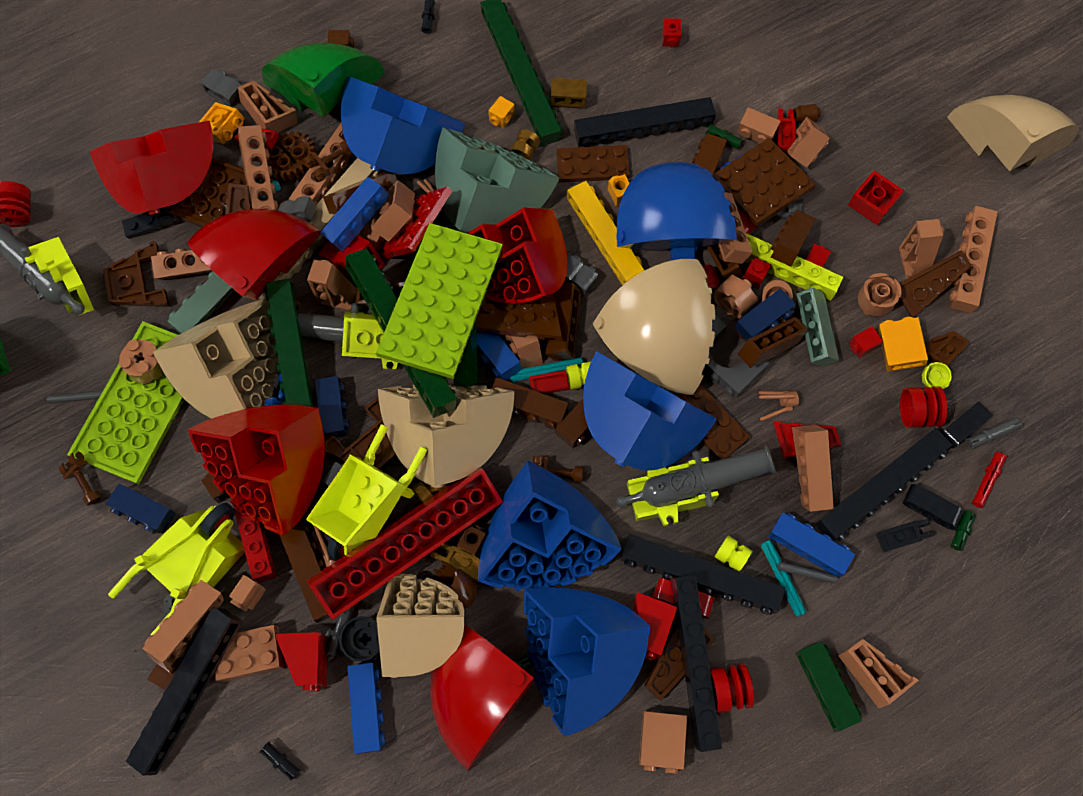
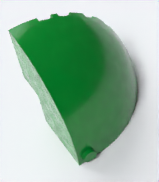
M312 43L292 48L279 54L262 68V78L265 85L299 110L303 111L308 106L323 118L342 100L347 76L373 85L385 73L381 63L374 57L359 49L336 43Z

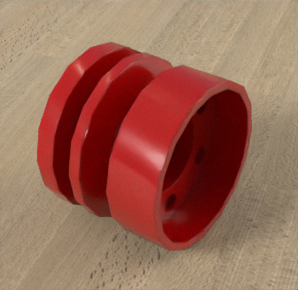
M0 181V224L8 225L11 228L27 225L30 222L31 211L29 207L31 205L30 189L17 182Z
M939 386L932 388L924 387L923 389L920 387L904 388L900 396V415L906 428H921L923 425L926 427H942L947 418V400L944 390Z
M744 663L738 664L737 669L734 665H730L728 675L722 666L710 668L717 713L730 712L732 701L737 710H742L743 705L746 709L753 708L754 688L749 671Z

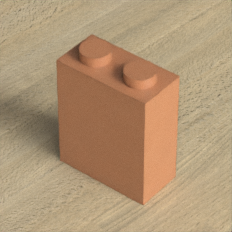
M642 712L639 765L644 766V770L656 772L657 767L665 768V773L678 774V770H684L687 716Z

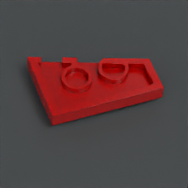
M781 421L773 422L784 459L796 457L792 427L807 425L793 422L791 424L781 423ZM817 425L828 430L829 449L841 445L835 426Z

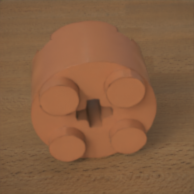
M877 273L871 275L865 281L858 293V303L864 314L868 316H884L894 308L902 293L901 286L895 278L893 280L888 277V274Z
M731 275L713 294L718 306L721 309L725 307L728 310L727 314L735 319L743 316L759 300L751 289L752 284L747 279L741 280L735 275Z
M130 340L123 348L119 358V365L135 382L141 384L151 383L150 381L159 379L164 373L153 354V351L158 348L150 341Z

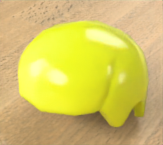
M940 362L930 363L921 374L923 384L931 388L939 386L945 389L949 386L952 378L951 370L946 364Z

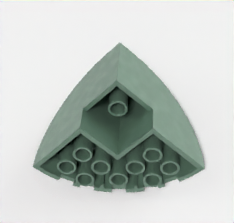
M442 127L435 163L436 189L447 186L452 190L442 210L447 219L459 232L467 234L481 224H497L523 207L541 208L552 194L559 177L546 168L542 170L536 166L537 163L525 159L513 151L509 152L502 149L499 145L488 142L487 145L486 141L475 136L472 139L463 135L462 132Z

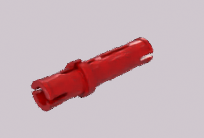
M995 452L989 466H986L985 475L971 502L975 507L984 508L996 479L1001 476V468L1007 459L1005 454Z

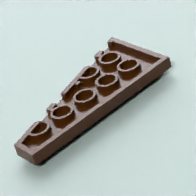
M554 294L525 303L493 302L481 304L476 318L477 330L480 333L494 331L499 335L516 337L530 335L537 336L538 339L545 340V337L555 338V341L562 342Z

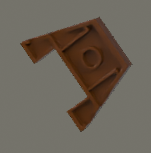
M156 241L150 242L149 246L144 249L140 248L134 251L135 254L126 259L124 257L103 269L108 301L111 305L169 306L165 289L146 292L141 263L150 261L151 256L157 255L159 249Z
M378 397L364 408L376 424L347 448L332 435L325 441V452L343 462H346L350 454L364 460L381 424L384 425ZM385 433L375 453L373 466L379 470L397 456L387 433Z

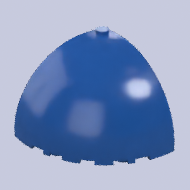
M347 76L341 102L343 134L353 154L360 160L370 164V168L375 171L381 172V169L396 174H412L426 170L436 163V153L442 127L462 132L465 123L427 106L407 100L380 87Z
M665 162L644 169L633 178L621 199L617 217V247L660 251L679 246L699 248L737 240L735 218L731 216L729 209L731 203L725 198L723 186L712 177L713 174L710 171L694 163Z
M596 351L589 366L584 385L583 405L585 419L595 441L608 454L616 458L614 462L624 468L628 465L646 471L669 466L693 450L717 420L666 389Z
M527 461L502 498L503 503L498 505L491 520L480 555L478 581L501 589L503 586L513 587L515 591L527 588L549 587L558 584L565 586L577 582L576 579L581 576L593 574V570L600 565L605 566L619 553L621 546L607 520L585 496L560 477Z
M556 587L525 589L524 614H528V627H525V634H527L528 642L531 644V646H527L530 663L534 662L537 671L534 674L538 690H542L545 707L550 706L554 714L552 715V720L563 736L571 735L602 719L627 694L643 665L650 635V625L626 606L598 594Z

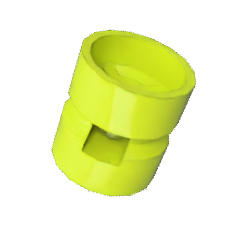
M591 362L582 363L580 367L577 364L566 366L570 390L579 389L582 385H585V379Z
M728 535L714 557L723 563L728 562L730 568L740 572L750 557L752 550L745 545L739 546L738 541Z

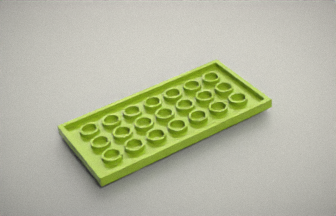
M429 223L376 351V356L454 379L503 244Z
M142 321L132 340H147L159 348L178 335ZM118 364L67 455L70 456L73 453L75 457V454L79 451L84 455V461L86 460L88 465L139 485L185 399L172 386L164 373L159 379L150 381L151 383L141 384L135 382Z

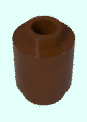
M816 104L798 105V107L793 109L795 122L802 123L806 117L816 122L817 118L820 117V108Z

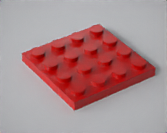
M446 186L430 191L427 194H422L419 197H414L412 221L407 226L404 225L401 228V232L396 238H392L389 242L386 241L382 246L383 251L380 255L388 259L415 252L425 235L429 223H433L452 190Z

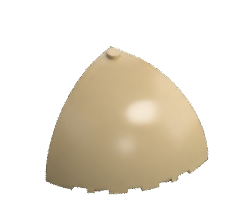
M993 95L979 98L955 108L947 117L978 156L992 150L1009 172L1024 163L1030 167L1071 144L1079 130V127L1057 108L1040 100L1019 95Z
M678 259L661 263L641 272L626 282L611 296L593 322V326L604 343L625 365L663 388L687 395L694 394L704 376L702 371L705 364H709V347H713L715 334L712 331V320H715V307L711 304L712 289L707 286L705 280L707 275L697 259Z
M266 298L237 307L202 322L153 351L161 369L177 392L195 409L211 419L239 410L264 406L266 399L273 398V390L277 388L279 382V374H277L279 357L274 352L273 345L276 344V339L271 334L270 326H273V321L268 316L267 308L270 307V303Z
M414 385L413 388H402L401 386L378 389L382 420L384 425L388 427L386 431L387 436L401 463L408 470L420 446L427 449L415 477L430 484L431 487L440 488L443 487V484L451 483L470 475L493 455L510 423L514 405V391L498 387L495 390L487 389V386L474 385L472 387L449 385L450 389L456 392L458 398L455 410L435 418L430 414Z

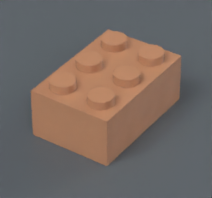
M399 180L387 191L390 197L374 214L371 229L388 242L392 238H396L400 234L401 228L404 225L407 226L413 219L415 193Z
M275 625L236 633L215 670L216 681L225 683L285 669L283 654L276 639V634H280V629Z

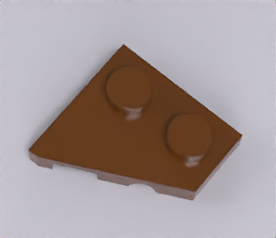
M952 331L944 336L932 338L931 341L924 344L928 359L933 362L946 364L948 367L969 345L970 341Z

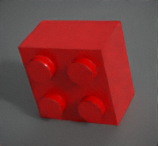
M874 170L853 194L848 206L878 226L896 204L904 190Z

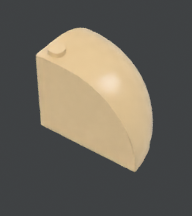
M400 573L388 581L377 615L382 677L396 678L428 673L443 665L458 649L463 637L465 615L463 603L458 600V595L451 588L430 578L425 580L417 579L416 575Z

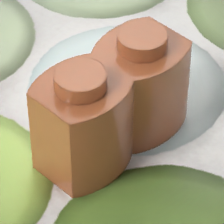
M243 575L229 595L232 598L230 603L245 612L248 609L253 611L267 589Z

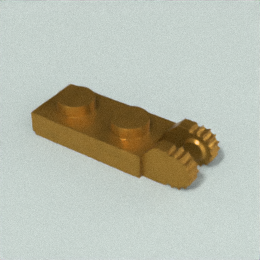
M445 543L438 548L449 552L446 558L436 552H432L431 557L441 563L443 560L456 569L460 568L474 580L478 581L479 558Z

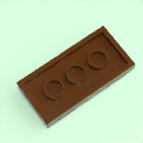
M626 145L556 148L559 183L604 181L624 174L629 179Z
M699 384L693 395L682 394L679 396L681 399L717 419L701 442L718 460L726 459L749 440L750 436L701 384Z

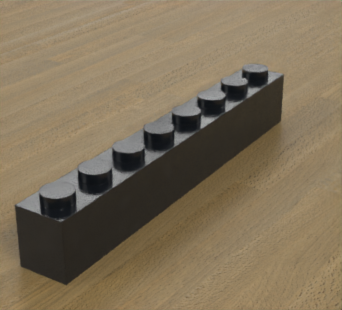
M711 97L576 119L574 120V132L578 147H589L595 144H607L608 142L624 141L630 138H641L648 135L655 136L666 132L673 133L683 129L690 130L695 127H707L710 124H714L716 113Z
M934 428L815 525L823 534L830 536L833 539L832 541L837 539L840 542L848 535L846 531L850 527L856 529L863 523L861 518L865 515L868 518L878 511L875 507L880 503L882 506L887 504L892 499L890 496L892 493L896 492L898 495L903 491L908 480L911 483L921 476L918 472L922 469L925 471L929 470L935 465L933 460L937 457L939 460L949 453L947 449L952 444L937 428Z
M631 534L627 538L620 559L628 567H641L644 572L652 575L655 573L661 574L663 579L671 581V578L696 575L697 587L701 588V592L713 595V593L721 595L720 598L732 602L735 600L741 602L740 605L752 609V607L760 609L761 613L766 615L779 612L785 587Z
M696 575L671 578L674 606L677 607L676 620L695 749L700 752L722 749Z
M213 607L207 614L204 624L195 636V640L185 653L182 663L175 671L173 679L163 692L160 702L153 710L147 725L142 729L135 746L131 749L126 762L141 775L158 774L243 621L228 610Z

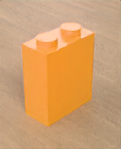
M905 317L899 321L886 320L879 324L878 332L883 340L881 346L887 372L926 366L928 357L919 317Z

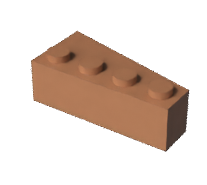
M200 580L198 584H194L190 588L187 597L176 604L174 612L170 617L165 618L161 622L158 631L147 638L142 649L155 663L172 674L176 668L173 664L179 657L183 658L185 656L190 640L193 641L197 632L202 627L201 625L206 620L207 614L213 607L219 608L224 601L222 594L203 580Z

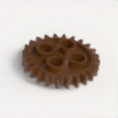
M285 131L283 136L279 134L273 148L268 149L269 160H267V165L271 166L272 177L270 178L275 177L276 181L282 178L285 181L289 177L290 181H292L293 176L299 178L300 173L305 175L304 170H309V168L305 165L304 158L312 155L313 152L317 153L311 138L307 137L305 133L301 135L300 131L296 134L291 131L289 135Z

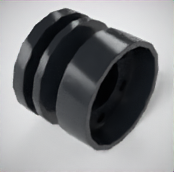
M359 616L352 618L344 625L340 632L339 642L341 650L348 658L361 662H372L380 658L377 619ZM371 637V641L363 642V639Z

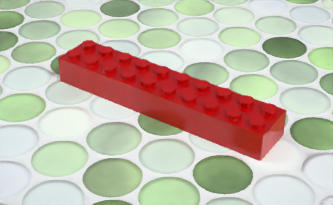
M478 468L470 475L444 488L380 531L376 538L367 540L310 578L306 583L327 615L333 620L493 510L503 501L483 468Z

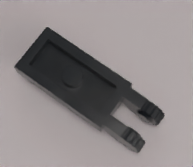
M171 207L160 208V213L149 215L146 212L122 220L125 237L131 239L173 223L174 219L172 216L161 217L169 214L172 211Z
M929 519L919 522L914 521L876 533L883 553L935 536L934 531L920 534L918 530L920 527L928 526L930 524Z

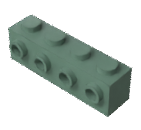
M212 271L208 276L209 279L204 284L200 283L196 287L195 293L191 297L185 298L182 306L169 315L167 322L180 334L205 322L235 291L215 272Z
M811 287L797 293L802 323L808 329L805 336L811 363L824 367L838 362L839 357L824 292Z

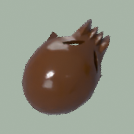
M442 560L443 564L442 567H439L440 570L433 568V571L446 586L458 595V600L463 603L464 609L469 608L476 599L477 586L474 579L460 568L456 569L451 564Z

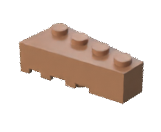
M817 425L792 427L799 483L802 492L800 496L802 506L810 512L834 509L828 430Z

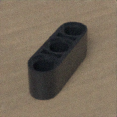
M978 401L941 433L952 444L950 448L953 449L993 415Z
M916 484L910 485L902 502L909 509L950 530L957 529L964 514V510L959 506Z

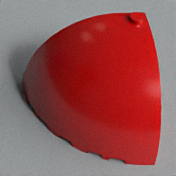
M210 120L170 127L141 137L109 142L89 152L103 184L116 202L129 212L136 214L148 212L149 215L160 213V208L171 206L184 200L203 182L212 160V128Z
M523 207L497 224H481L467 233L503 244L485 294L490 300L511 304L531 302L555 293L563 285L567 274V251L553 209Z
M246 209L225 214L207 223L187 241V244L213 272L242 297L257 301L264 293V289H267L266 282L274 281L281 272L287 274L319 237L321 230L310 222L287 212L273 209Z
M288 404L260 406L224 414L188 429L196 453L200 452L205 461L202 464L204 469H207L215 477L212 480L221 493L225 491L232 498L230 502L240 512L245 510V513L253 522L258 520L265 524L266 529L285 535L304 516L315 497L324 466L325 441L318 408Z
M464 624L463 637L458 649L443 665L431 671L430 699L434 719L443 741L456 760L469 771L508 720L507 717L534 684V678L494 645Z

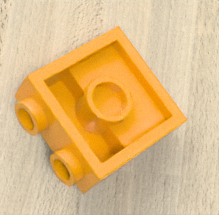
M215 102L199 122L210 120L213 141L225 144L228 140L232 139L235 130L243 125L245 118L238 109Z

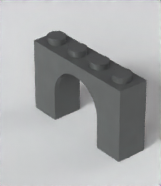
M716 315L715 320H712V331L715 332L714 342L724 333L727 327ZM709 352V364H705L703 371L709 375L713 383H718L723 388L726 395L736 399L766 370L769 362L764 361L752 368L745 362L736 367L726 368L715 363Z

